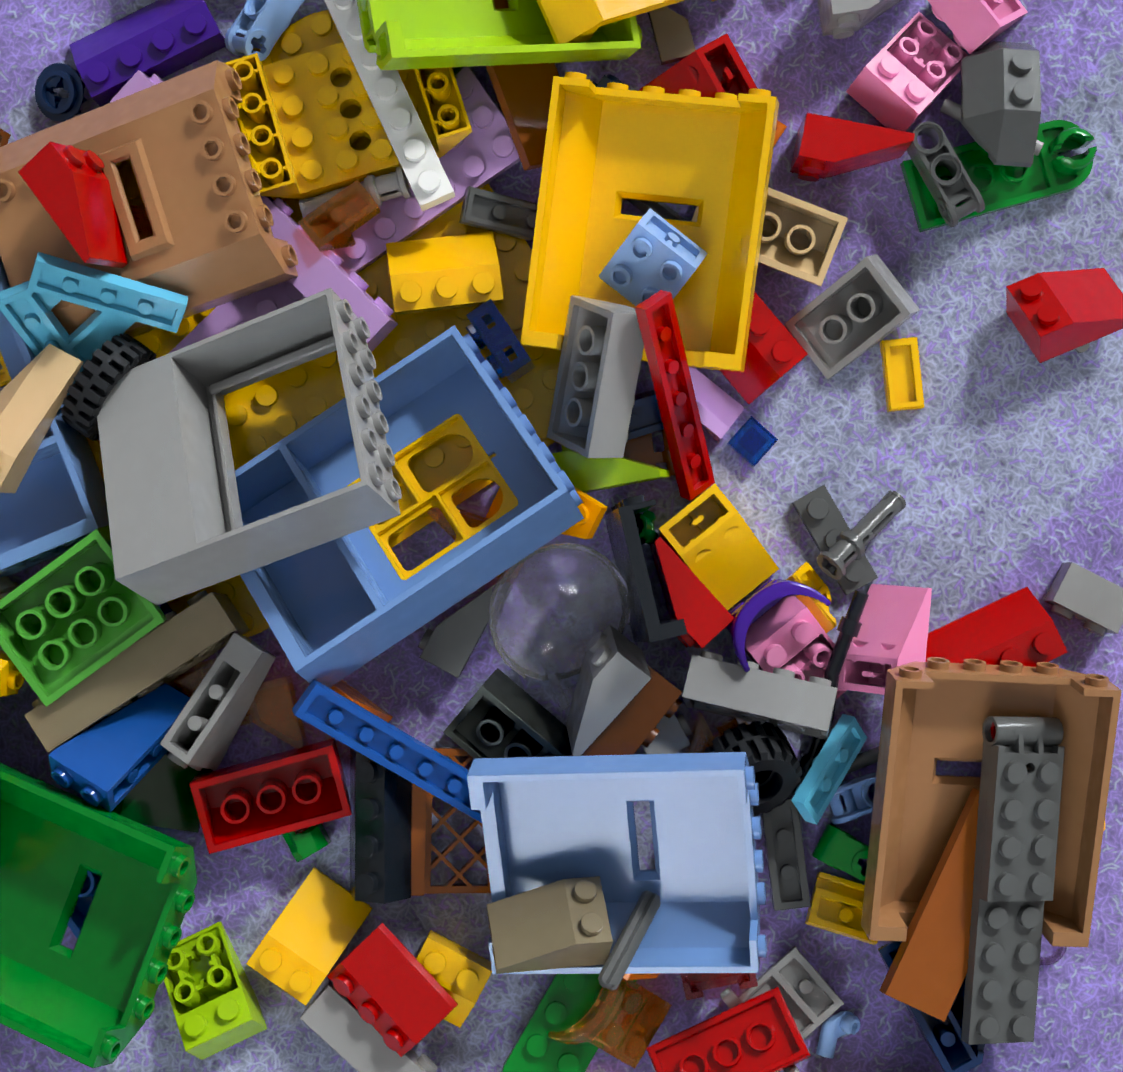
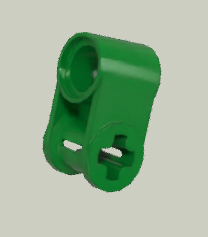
M828 823L812 856L839 871L842 870L865 882L866 870L864 873L861 872L862 867L859 865L858 860L860 858H868L869 846L858 841L851 834Z

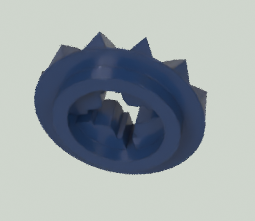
M55 63L49 65L40 73L35 85V98L40 111L47 118L62 122L71 119L75 115L82 114L80 110L81 105L88 100L84 97V88L86 86L81 81L79 72L68 64ZM53 88H63L65 91H68L69 97L62 98L57 92L53 91Z

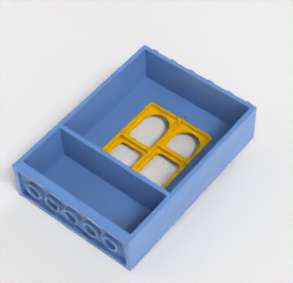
M455 325L374 378L381 389L383 397L379 401L380 410L384 414L389 427V432L385 433L386 441L395 457V465L392 466V472L397 475L412 499L411 505L403 510L401 515L391 518L384 524L372 525L240 575L295 672L309 683L315 679L329 688L584 519L577 507L583 501L576 492L574 485L566 473L560 469L546 444L540 440L526 415L522 414L508 389L502 385L488 360L484 359L470 334L468 333L462 337ZM346 398L235 470L243 526L361 481ZM458 435L466 438L473 448L470 464L462 472L435 490L425 492L408 466L409 461L447 436ZM477 480L493 481L501 488L503 493V501L499 511L479 526L469 527L453 503V496ZM431 509H440L456 533V540L413 570H405L389 546V538Z

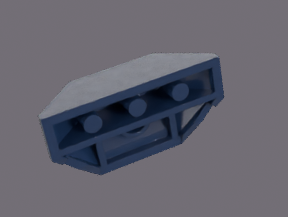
M891 941L878 948L887 971L902 941ZM966 976L945 1022L905 1004L944 1072H967L980 1065L983 1061L985 1044L968 1045L961 1040Z

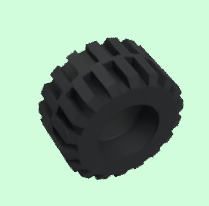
M752 721L747 725L745 723L738 724L734 729L729 728L725 730L722 736L716 737L711 741L712 746L706 748L704 753L746 752L749 766H754L755 783H758L759 806H753L754 816L764 812L766 814L771 812L773 808L783 805L785 800L792 797L795 793L794 788L798 787L801 783L802 768L783 731L778 726L774 727L773 723L765 722L761 724L760 721Z

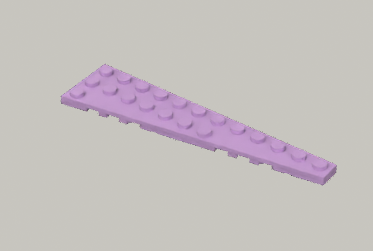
M464 67L455 75L472 132L444 156L439 158L456 197L422 212L411 189V197L407 199L401 196L383 201L382 206L379 207L372 206L371 204L362 205L305 222L319 235L315 241L324 250L329 246L344 260L340 266L349 275L353 271L358 274L387 253L386 243L407 240L462 202L468 186L480 189L520 161L505 118L469 67ZM287 280L217 306L169 353L297 302L305 297Z

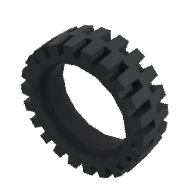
M120 333L119 336L115 335L111 341L107 340L104 342L101 350L97 349L92 354L91 361L87 359L83 364V371L76 374L74 380H76L75 384L69 386L67 390L69 395L64 398L62 404L65 406L61 408V413L63 414L61 417L64 422L92 441L99 440L97 416L110 391L130 369L156 359V354L144 344L125 333Z

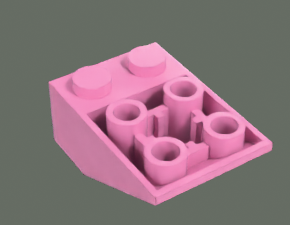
M918 12L863 68L846 93L886 128L906 132L961 71V61L968 54L937 28L933 22Z
M871 584L867 592L869 596L859 620L862 625L858 636L853 637L839 674L838 689L884 695L888 669L914 661L926 662L932 588Z
M794 595L785 596L752 623L748 628L745 640V652L754 663L759 664L760 670L773 673L774 668L786 669L795 673L794 678L809 681L810 676L824 678L826 667L835 646L809 609ZM838 689L836 699L847 690Z

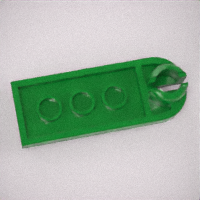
M1053 120L1039 124L1037 140L1043 142L1044 145L1039 155H1034L1031 168L994 165L988 157L989 154L976 141L954 147L956 155L972 183L979 190L985 203V210L980 213L974 211L958 220V222L1075 189L1090 174L1097 146L1088 148L1083 154L1072 157L1058 156V154L1086 147L1094 140L1093 135L1076 124L1065 120ZM912 159L903 161L900 166L919 232L947 225ZM944 166L935 167V173L939 179L944 181L951 179L950 171Z
M555 974L505 1060L502 1072H585L637 980L627 981L622 978L618 988L610 991L599 985V974Z

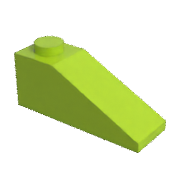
M561 445L562 452L552 453L560 469L566 473L572 484L584 493L670 477L668 469L628 457L586 458Z

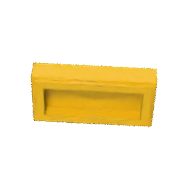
M917 337L880 341L887 412L925 408Z

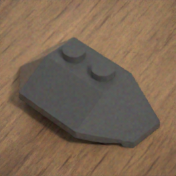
M993 41L966 56L961 61V123L978 145L989 154L988 157L994 165L1031 168L1041 117L1039 50L1028 43Z

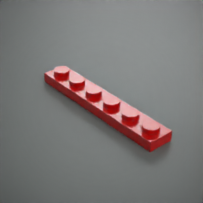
M660 290L635 306V311L680 496L692 500L713 485L715 480L672 293Z

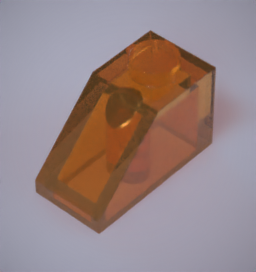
M291 675L263 682L246 716L251 715L254 724L296 749L308 745L303 721L296 717L292 711V708L297 703V697Z

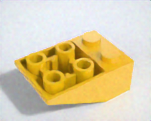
M716 484L709 487L656 530L667 545L727 610L779 570L742 516Z

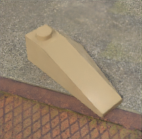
M48 344L0 391V493H16L68 393L69 386L73 384L74 377L84 363L82 360L52 344Z

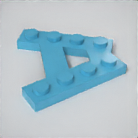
M41 252L37 253L29 281L0 291V311L35 356L48 344H52L82 360L84 363L87 359L91 361L92 354L97 349L101 350L104 342L107 340L111 341L115 335L123 334L135 322L177 333L188 303V296ZM61 300L95 309L96 311L69 335L51 309ZM82 365V367L80 368L79 372H82V371H83V369H84L83 365Z

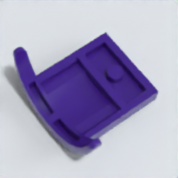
M768 579L761 584L745 603L742 601L729 611L734 620L726 628L732 634L734 651L742 669L746 673L750 671L745 655V640L749 626L781 599L790 595H805L820 601L826 606L831 604L830 600L817 590L795 581Z

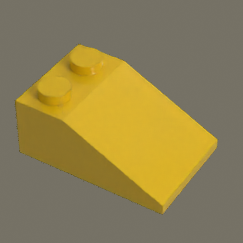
M314 867L246 964L306 1006L373 907L366 902L355 901L349 890Z

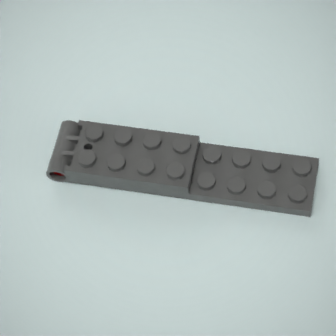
M988 716L984 720L982 727L983 751L968 972L965 980L961 1040L968 1045L1034 1042L1044 901H1053L1065 747L1060 746L1064 735L1063 725L1057 717Z

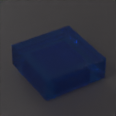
M751 416L727 444L754 467L778 439Z

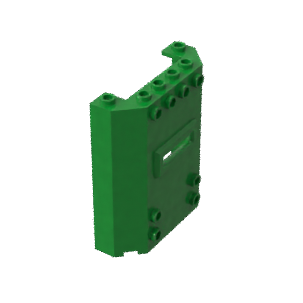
M0 763V1023L88 1067L97 1068L112 1064L145 1024V1021L151 1016L155 1007L153 999L156 991L168 972L167 962L171 951L181 938V924L185 914L191 909L195 900L194 890L197 884L193 846L115 812H109L99 805L94 807L83 798ZM87 871H91L101 877L72 950L61 945L66 933L69 919L72 917L77 904L78 895L81 893L86 880Z

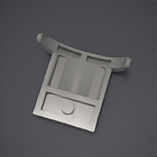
M795 946L739 996L729 987L720 993L722 1000L731 1009L771 989L779 987L803 1040L844 1004L841 998ZM796 1064L783 1069L784 1072H800Z

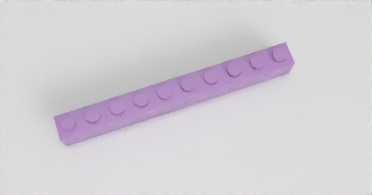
M138 70L112 98L110 103L161 83L163 80L155 73L149 77ZM261 196L263 204L267 205L273 217L274 224L271 226L274 238L287 241L288 244L292 245L298 258V265L295 266L298 277L288 281L305 298L331 288L341 300L346 299L353 313L358 318L363 317L369 327L370 338H367V344L372 352L398 325L391 317L395 311L381 297L378 296L374 300L365 291L369 285L354 271L349 275L340 266L344 260L329 246L324 250L315 241L319 235L304 221L298 225L290 217L294 211L280 197H276L273 200L271 197Z

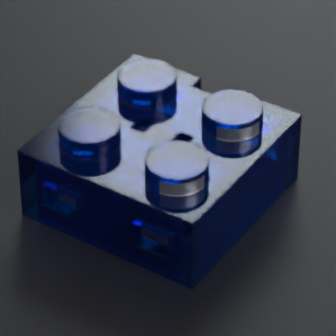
M491 299L466 315L471 324L465 328L480 350L487 346L491 355L486 357L500 380L507 376L510 382L513 383L535 368L532 360ZM492 322H495L496 325L491 329H488L487 326ZM511 345L510 349H508L505 352L503 351L505 348ZM515 352L517 358L510 362L507 357Z

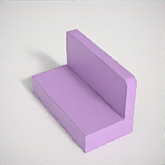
M689 367L702 428L719 442L744 411V407L696 368Z

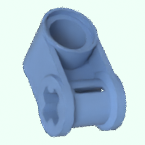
M869 773L841 782L829 803L833 813L831 818L832 824L846 823L873 811L874 800L868 797L867 791L869 786L876 782V773ZM840 795H841V797H842V800H843V803H844V806H845L844 809H843V806H842V803H841V800H840V797H839Z

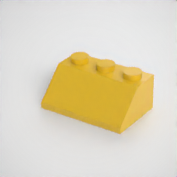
M493 231L386 243L395 316L499 304L504 300Z

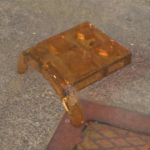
M622 978L618 988L614 991L602 987L595 1003L579 1022L563 1031H550L548 1037L564 1044H579L588 1041L635 1069L672 1005L633 980L627 981Z

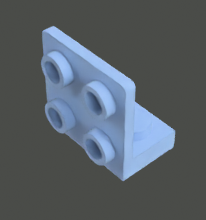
M650 208L599 274V277L635 306L660 290L671 292L674 299L708 253Z

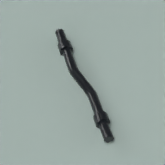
M855 590L847 614L841 617L837 630L840 632L824 673V679L832 681V687L838 688L839 674L853 637L858 636L862 625L859 620L869 595L861 591ZM834 706V710H833V715H832V720H831L830 727H831V725H832V722H833V719H834V715H835V706ZM811 737L807 751L802 752L799 759L802 768L801 783L826 740Z

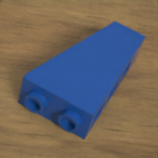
M165 683L54 749L48 755L53 780L63 788L70 787L80 793L88 804L94 807L99 805L111 812L168 752L160 743L190 697Z

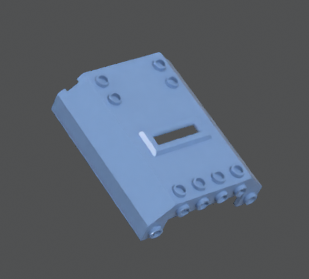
M746 752L473 759L467 774L471 810L481 811L492 902L562 879L600 876L613 939L611 951L642 892L648 890L660 897L661 905L625 974L759 973L760 958H767L766 935H760V905H766L765 882H758V872L764 871L763 850H756L755 839H761V817L754 816L753 806H759L758 783H755L754 766H749ZM649 801L656 869L640 870L633 802ZM490 936L488 945L492 974H496L492 942ZM604 965L501 974H600Z

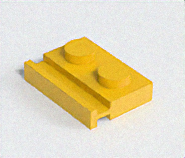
M821 871L818 872L811 895V907L808 908L805 924L872 945L878 943V941L869 940L861 926L865 885Z

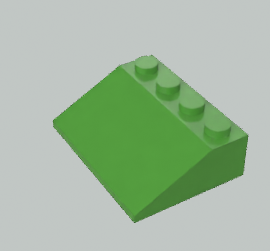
M107 525L95 529L0 600V646L47 707L167 619L159 605L156 606L115 580L110 528Z

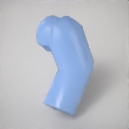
M840 1011L826 1019L821 1026L816 1054L825 1058H834L837 1039L846 1034L855 1035L860 1029L861 1023L859 1018L850 1011Z

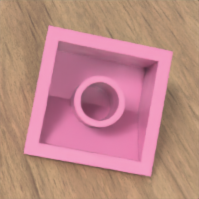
M928 0L936 18L946 23L953 32V38L957 45L967 50L969 54L987 45L1028 13L1019 0Z

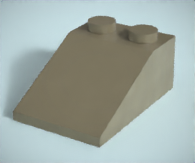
M600 876L562 879L487 904L486 910L496 974L604 965L609 957L613 939Z

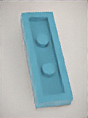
M841 715L835 727L830 731L829 737L820 753L814 758L804 780L795 791L791 801L806 822L818 824L867 739L854 716Z

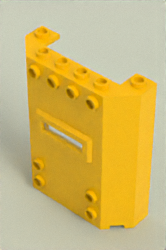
M565 72L564 77L553 76L520 344L528 347L562 351L571 295L635 308L634 304L599 277V274L643 217L621 214L623 198L699 206L697 222L665 219L708 253L673 299L688 367L744 372L779 109L777 97L771 96V91L757 88L749 89L748 94L739 93L738 100L737 95L724 92L715 93V98L701 97L700 91L691 89H680L679 94L664 93V88L657 86H643V91L628 90L629 86L626 84L615 82L607 83V88L596 87L590 79H587L586 74L579 72ZM643 348L641 361L648 362L645 348Z

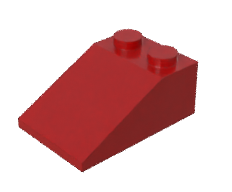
M807 113L797 132L790 172L797 173L798 178L801 180L817 182L819 178L826 179L901 158L914 141L915 133Z
M50 141L18 173L84 263L124 268L128 261L109 180L103 172L105 167L103 161L91 150L85 151L77 149L72 145L66 146Z
M1105 268L1040 272L1006 286V312L1039 363H1042L1123 329V293Z
M659 537L649 546L670 619H684L687 634L676 636V638L686 648L694 646V648L702 649L730 624L734 617L665 541Z

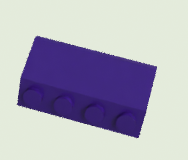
M157 0L69 45L75 66L91 98L100 107L109 104L112 98L138 70L149 77L155 73L162 79L226 47L225 38L205 0Z

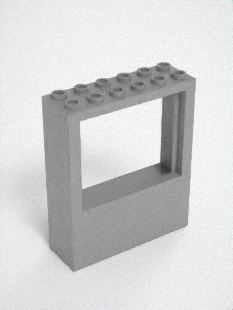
M331 288L134 367L118 381L110 391L97 416L116 581L158 606L401 515L398 500L402 498V493L392 472V466L395 465V457L386 441L385 433L389 432V427L384 414L380 410L379 401L383 397L373 374V370L376 369V361L367 344V338H370L369 327L363 317L358 318L353 313L346 299L341 300ZM337 350L361 481L243 526L223 395Z

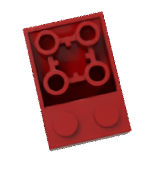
M727 33L695 50L645 85L664 88V93L679 94L680 89L700 91L701 97L715 98V93L718 92L737 95V100L739 93L748 94L749 89L757 88Z

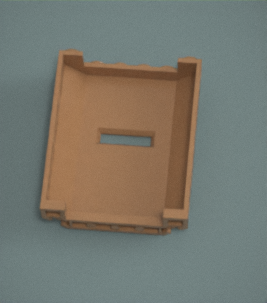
M216 60L0 147V256L10 287L29 281L37 253L41 252L188 296L187 307L182 318L184 319L298 277L295 267L298 265V258L294 248L287 241L274 238L271 230V226L274 224L273 217L267 205L263 204L259 190H262L261 179L257 171L251 167L248 154L251 153L250 145L246 136L240 132L236 120L239 118L237 104L243 102L239 91L242 89V82L237 71L225 63ZM50 141L66 146L72 145L77 149L85 151L91 150L103 161L105 165L103 172L109 180L128 261L124 268L84 263L18 173ZM128 159L131 161L154 234L142 240L139 238L116 165ZM61 300L51 309L69 335L96 311L95 309ZM135 322L124 333L135 337L157 329V327Z
M928 657L927 662L914 661L888 669L861 926L868 939L874 941L906 942L907 928L912 921L973 788L980 790L981 777L935 775L937 760L982 762V727L984 720L988 716L1057 717L1063 725L1064 735L1060 746L1065 747L1054 893L1053 901H1044L1042 934L1051 946L1088 947L1122 690L1110 682L1107 676L1078 673L1059 668V665L1050 662H1037L1036 667L1023 666L1022 663L1011 660H1002L1000 665H986L985 661L979 659H964L963 663H950L945 658Z

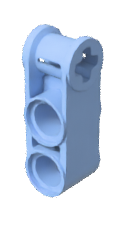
M246 0L244 8L232 26L227 30L225 35L226 48L236 56H248L257 53L260 61L265 60L305 0ZM236 34H242L244 35V38L236 36ZM253 47L258 48V49H261V50H260V51H255V50H253Z

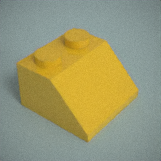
M430 930L416 959L458 1003L444 1020L461 1028L492 973L491 961Z

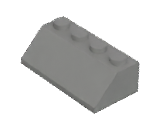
M571 295L547 437L586 458L624 457L644 348L635 308Z
M702 651L701 656L692 654L682 694L686 707L748 722L760 721L761 724L769 722L773 723L774 727L778 726L782 730L827 740L838 688L831 686L832 681L815 676H810L809 681L794 678V672L781 668H774L773 673L758 670L759 664L747 661L750 671L746 673L739 661H737V665L723 662L722 655Z

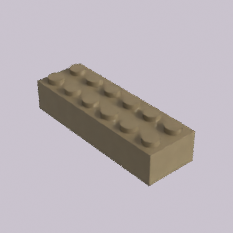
M206 590L196 594L187 601L188 608L178 614L175 611L167 613L165 615L167 620L158 625L156 629L143 636L46 707L40 698L32 702L34 709L24 716L48 753L52 752L54 749L163 684H169L224 648L234 632L241 635L248 632L250 629L228 595L217 592L207 593Z

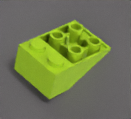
M217 922L180 940L172 949L168 959V972L164 983L185 1051L204 1060L266 1030L267 1026L258 999L222 922Z

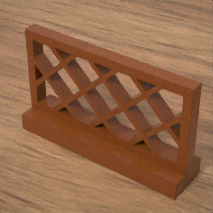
M432 748L444 756H449L454 762L463 767L473 759L462 748ZM455 756L467 757L460 763ZM412 783L411 896L443 893H491L488 866L481 858L486 852L485 845L476 853L463 839L478 824L482 827V823L474 819L471 824L458 834L446 822L457 809L452 806L441 817L432 808V798L434 795ZM432 813L439 819L433 826ZM443 824L456 838L440 853L431 843L432 834ZM461 842L474 856L458 871L445 856ZM431 849L437 854V857L432 862ZM442 860L455 875L445 885H431V870ZM477 860L487 869L486 884H471L463 876ZM460 878L465 884L454 883Z

